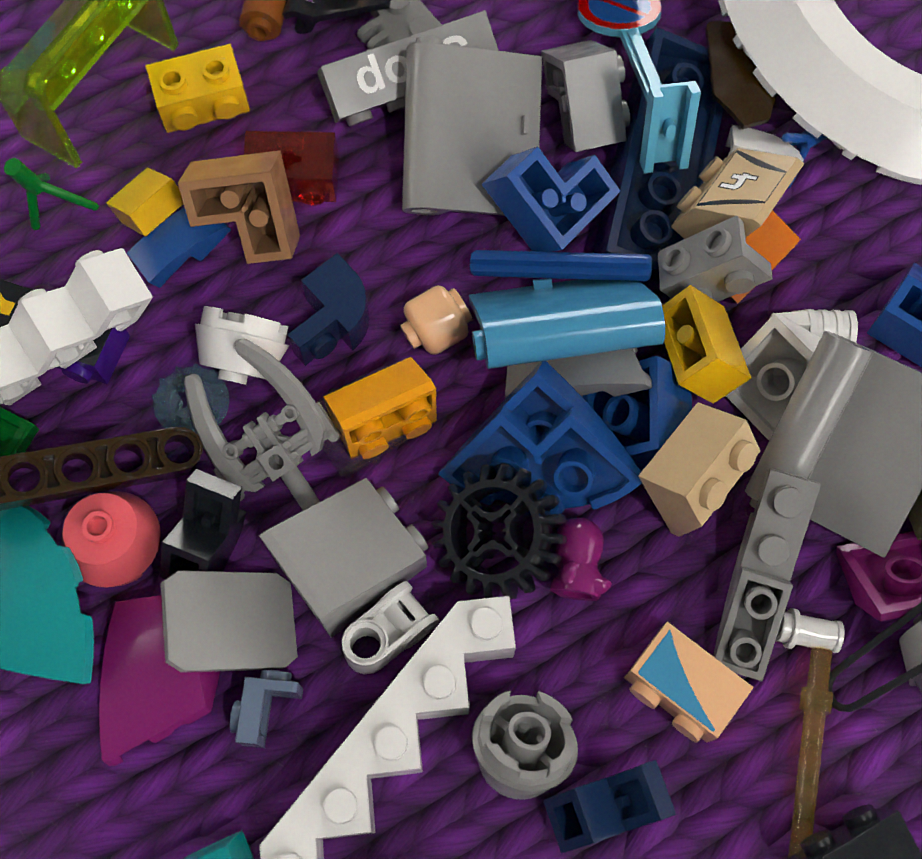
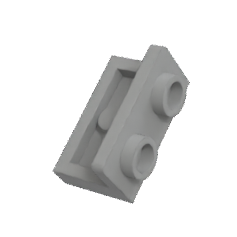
M738 216L727 219L664 248L658 253L660 291L671 299L686 287L692 285L719 302L733 295L749 292L755 286L773 279L771 263L746 243L744 222Z

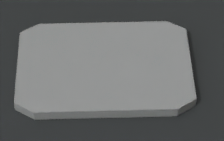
M178 571L161 583L165 662L178 671L209 672L283 669L298 657L291 583L279 574Z

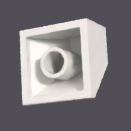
M778 313L774 314L741 348L751 379L726 395L769 441L821 339Z

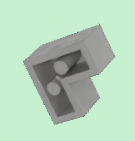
M592 40L542 50L547 93L559 102L564 144L573 151L578 152L627 141L625 127L630 125V113L626 101L622 100L620 83L625 80V68L620 55H617L616 50Z

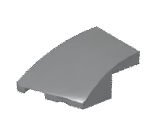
M637 348L547 360L581 396L605 391L616 397L652 388L650 376L642 370L635 355L638 351ZM540 362L507 366L505 397Z

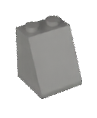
M367 478L269 528L259 535L276 563L331 638L374 607L395 586L404 581H409L427 567L424 551L429 547L422 535L412 524L406 528L401 524L394 514L399 510V507L392 496L383 486L375 490Z

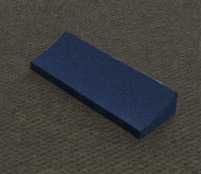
M657 27L645 42V46L661 83L671 84L696 81L701 91L689 165L687 169H679L676 161L654 163L652 173L643 172L640 164V154L647 101L634 72L627 101L630 113V125L625 127L627 141L617 144L610 177L621 191L602 210L592 253L648 254L652 258V274L650 279L660 281L658 253L660 250L684 240L671 225L682 212L677 208L678 203L694 186L699 188L702 185L703 181L699 178V175L714 159L723 107L712 97L708 49Z

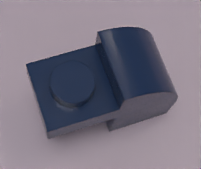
M336 253L301 280L306 300L316 310V313L291 331L288 337L294 354L305 366L315 358L322 359L329 355L335 349L340 339L353 351L362 342L368 330L369 311L362 280L348 263Z
M656 760L543 800L561 854L677 815Z

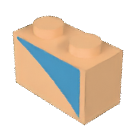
M666 622L624 677L632 684L629 690L638 700L652 709H655L657 705L661 706L675 717L672 725L694 742L703 739L708 743L717 739L754 688L669 622Z

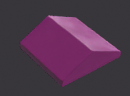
M914 531L897 534L885 558L856 543L837 546L836 554L855 604L877 620L885 621L900 618L922 602V540H917Z

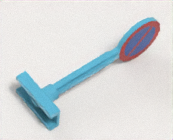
M578 0V18L584 26L596 33L621 38L647 101L640 154V164L643 172L652 173L654 163L676 161L679 169H687L701 91L696 81L662 84L641 34L652 29L658 23L661 17L660 0Z

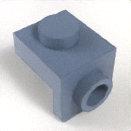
M261 670L260 678L245 677L242 701L234 702L230 717L231 733H237L236 743L245 747L265 748L272 696L302 699L303 687L298 682L291 681V673Z

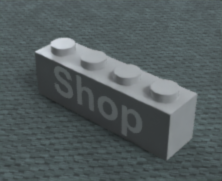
M484 10L321 66L318 76L335 123L346 120L348 126L351 127L373 119L371 111L386 105L389 113L405 108L407 46L416 43V38L420 36L439 37L443 39V44L499 51L486 11Z

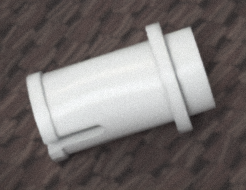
M790 608L787 612H784L775 641L782 642L783 646L788 649L794 648L795 645L838 653L844 641V625L841 621H830L800 615L798 609Z

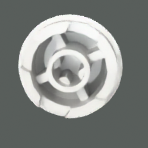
M204 306L200 324H195L199 364L220 369L218 379L245 385L248 376L265 379L258 370L236 352L235 344L242 339H247L280 361L289 345L285 344L289 326L249 314L224 313L221 308Z

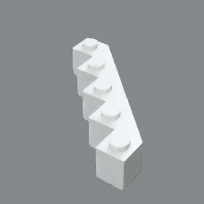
M123 248L103 253L101 250L91 251L76 261V267L64 287L48 292L45 289H36L19 299L18 306L9 324L0 327V404L12 405L42 385L38 377L47 370L58 366L66 369L96 349L97 346L93 340L100 337L106 330L115 327L117 331H123L138 321L153 296Z
M509 596L458 601L260 844L261 859H324L323 839L375 833L371 778L423 773L418 720L469 714L464 663L512 658L514 656L516 646Z

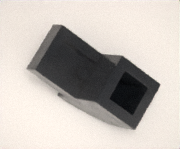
M198 469L186 480L183 518L162 542L160 578L166 580L178 571L222 572L238 542L246 516V511L239 509L241 486Z

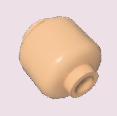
M436 285L409 300L404 305V314L407 321L401 324L400 327L413 349L422 345L428 353L436 355L466 338L468 335L467 323L473 319L465 302L455 288L448 291L443 286Z

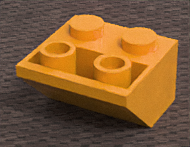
M412 357L323 396L328 414L335 427L341 432L340 438L351 461L360 456L363 459L378 456L389 447L388 443L403 436H406L407 439L416 438L430 430L432 427L431 423L437 421L436 387Z

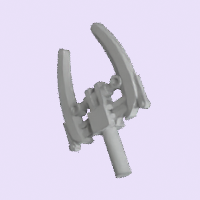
M242 339L235 344L236 352L262 374L287 405L282 408L281 413L278 415L269 416L266 412L257 417V425L251 421L243 426L245 433L242 434L240 440H233L228 443L209 406L201 378L197 374H191L185 377L184 385L194 428L204 450L215 466L213 471L217 477L242 487L240 501L244 499L245 491L256 492L263 488L265 484L261 481L265 478L270 477L273 482L281 477L304 511L319 503L320 500L297 467L304 461L302 455L309 450L311 456L322 450L325 440L328 439L331 442H335L341 437V432L335 427L320 402L316 403L302 383L286 366L247 339ZM295 420L298 422L301 430L291 437L282 435L279 431L286 422H293ZM247 447H255L257 450L256 459L245 466L239 456L243 454L244 449Z

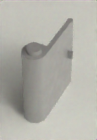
M420 36L416 38V43L407 46L403 212L418 215H439L454 211L505 216L481 184L510 156L537 146L539 147L542 56L443 44V39L436 36Z
M825 330L745 488V492L751 497L749 504L753 508L756 507L768 468L817 481L821 486L810 520L885 558L922 490V372L845 337Z

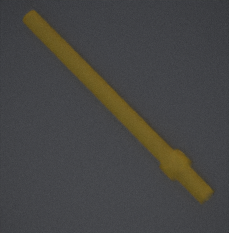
M811 648L807 687L801 688L799 709L804 711L788 858L802 850L800 846L801 841L812 835L814 829L825 716L831 715L833 692L828 691L832 651L823 648Z

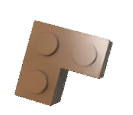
M280 150L190 162L178 181L190 227L236 221L247 264L292 259L300 238V232Z

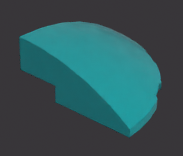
M20 506L0 511V669L79 684L91 683L94 657L93 620L91 616L80 612L76 588L83 581V576L71 549L58 546L47 532L51 522L34 508Z

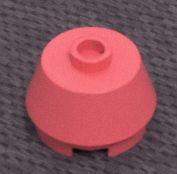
M120 491L93 494L76 503L67 514L63 525L61 546L71 549L83 576V582L97 587L122 586L139 579L153 562L160 549V524L150 505L136 495Z

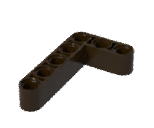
M171 427L1 456L0 511L187 475L198 463L202 455L201 440L191 429ZM171 442L184 444L190 453L189 461L185 463L170 461L165 454V445ZM124 450L132 451L139 456L141 468L133 473L123 472L116 467L114 456ZM80 459L90 466L91 476L82 482L70 481L63 475V465L70 460ZM21 468H28L38 474L40 481L33 490L19 492L14 490L9 484L11 474Z

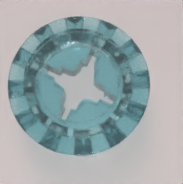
M196 363L193 367L187 368L176 366L174 372L167 378H160V386L156 394L152 395L154 414L164 428L186 427L197 434L188 405L184 409L182 408L184 403L178 394L179 391L182 393L185 391L184 379L191 374H197L201 378L215 420L218 425L222 422L229 408V392L225 382L222 379H218V374L214 369L202 368Z

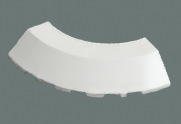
M718 0L722 15H729L737 33L733 38L735 45L738 49L743 48L746 55L757 67L753 74L772 97L778 93L797 112L793 117L797 123L816 138L821 134L825 135L834 145L842 149V155L850 160L858 156L877 165L876 172L901 181L922 185V74L899 64L874 47L848 21L834 0Z

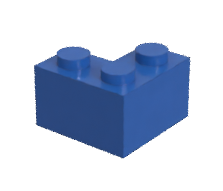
M538 146L510 156L481 184L530 249L537 252L563 250L621 191L595 155L567 163L561 170L556 172Z

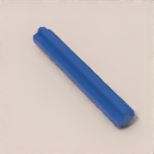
M476 250L471 253L470 270L474 276L647 281L652 274V258L648 254Z

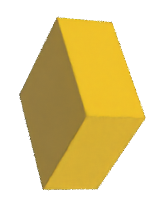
M148 167L106 202L122 224L145 237L184 204L179 187L173 179Z

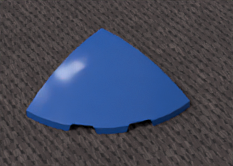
M541 361L478 427L438 473L449 484H456L465 489L463 473L467 471L473 472L480 479L482 465L493 466L496 473L501 464L512 465L514 476L521 468L527 469L532 473L531 483L537 479H542L548 484L541 498L548 495H556L559 498L560 502L549 511L550 515L561 514L565 509L591 505L592 509L600 508L627 495L642 484L638 477L641 470L610 428L582 396L547 361ZM500 491L488 495L480 502L491 505L497 499L512 504L518 496L511 491Z

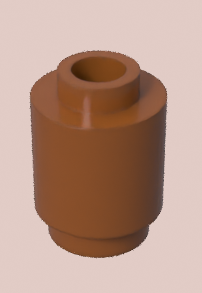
M244 0L239 18L240 26L251 38L258 41L277 38L281 33L284 21L282 13L286 0Z

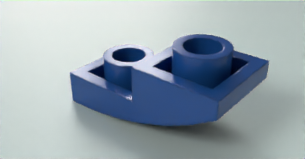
M183 208L164 220L146 237L144 236L127 252V255L150 284L161 288L190 256L202 261L232 229L227 223L190 227L186 210Z

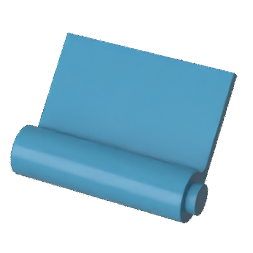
M551 278L533 280V286L469 295L470 305L480 324V330L472 331L476 361L485 360L487 369L659 345L665 341V319L660 299L640 281L578 279L552 283Z

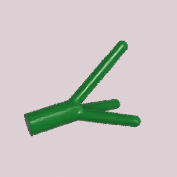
M17 158L9 159L4 165L5 173L26 190L30 223L33 230L40 229L37 195L42 191L93 211L99 209L98 203L46 183L50 180L48 173L35 174Z

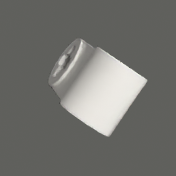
M404 581L391 589L374 607L351 623L345 630L342 638V649L348 665L355 672L373 674L381 670L401 652L423 639L439 623L438 617L435 614L429 615L411 594L413 587L408 581ZM363 636L374 637L381 645L376 655L370 658H360L352 652L353 644Z

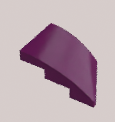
M161 595L117 601L113 608L103 655L99 701L102 761L108 766H116L122 763V754L149 740L157 743L171 735L179 726L191 724L212 711L220 671L180 672L165 662Z

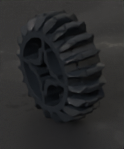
M501 464L497 473L493 466L482 465L480 479L473 472L467 471L463 473L465 489L456 484L448 486L449 493L454 498L452 503L443 500L437 503L438 508L446 512L445 520L436 519L431 524L434 528L443 530L444 537L437 538L433 541L432 545L437 549H447L448 552L441 557L438 564L445 568L456 565L451 573L450 580L453 583H462L467 580V593L476 595L483 588L485 598L498 597L501 591L502 595L509 596L510 600L516 599L518 586L524 593L535 591V582L532 575L541 581L549 580L551 574L543 565L545 561L553 564L561 562L562 557L558 553L551 551L553 543L566 544L567 537L554 533L553 526L564 524L566 517L562 514L550 515L549 511L555 508L560 500L556 495H548L541 498L548 484L542 479H537L531 483V471L521 468L514 476L512 465ZM500 491H511L518 496L512 505L506 503L496 512L489 507H484L480 503L488 495ZM528 511L531 513L534 524V537L531 546L525 541L522 533L523 526L530 517L527 513ZM468 519L472 522L475 531L474 538L469 545H467L466 540ZM492 522L506 525V528L501 530L506 532L505 541L493 540L492 535L496 533L492 532L494 526ZM500 551L507 557H514L520 563L515 568L501 574L492 573L481 566L486 558L493 559Z

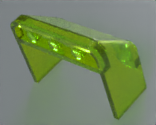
M64 0L13 60L0 71V102L22 138L78 168L82 160L57 117L55 110L126 26L173 51L179 46L164 0Z

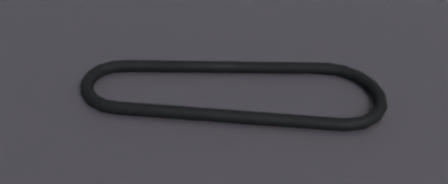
M922 602L830 672L825 684V694L827 701L833 708L840 712H852L922 673L921 663L850 704L839 703L833 694V683L836 677L922 612Z

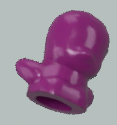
M568 519L558 527L556 532L557 534L565 535L567 541L566 544H555V552L562 559L559 564H556L559 572L551 583L550 591L567 599L599 600L601 595L606 593L612 585L610 580L602 577L598 569V563L604 547L603 533L598 525L589 519Z

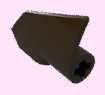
M708 22L705 27L712 97L742 129L768 123L777 94L772 97L753 74L757 67L746 55L743 48L738 49L735 45L733 38L737 33L732 22Z

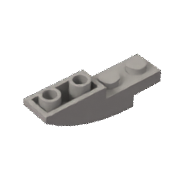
M772 468L767 469L755 511L750 513L742 539L713 657L736 674L763 681L792 591L793 584L790 581L821 486L817 481Z

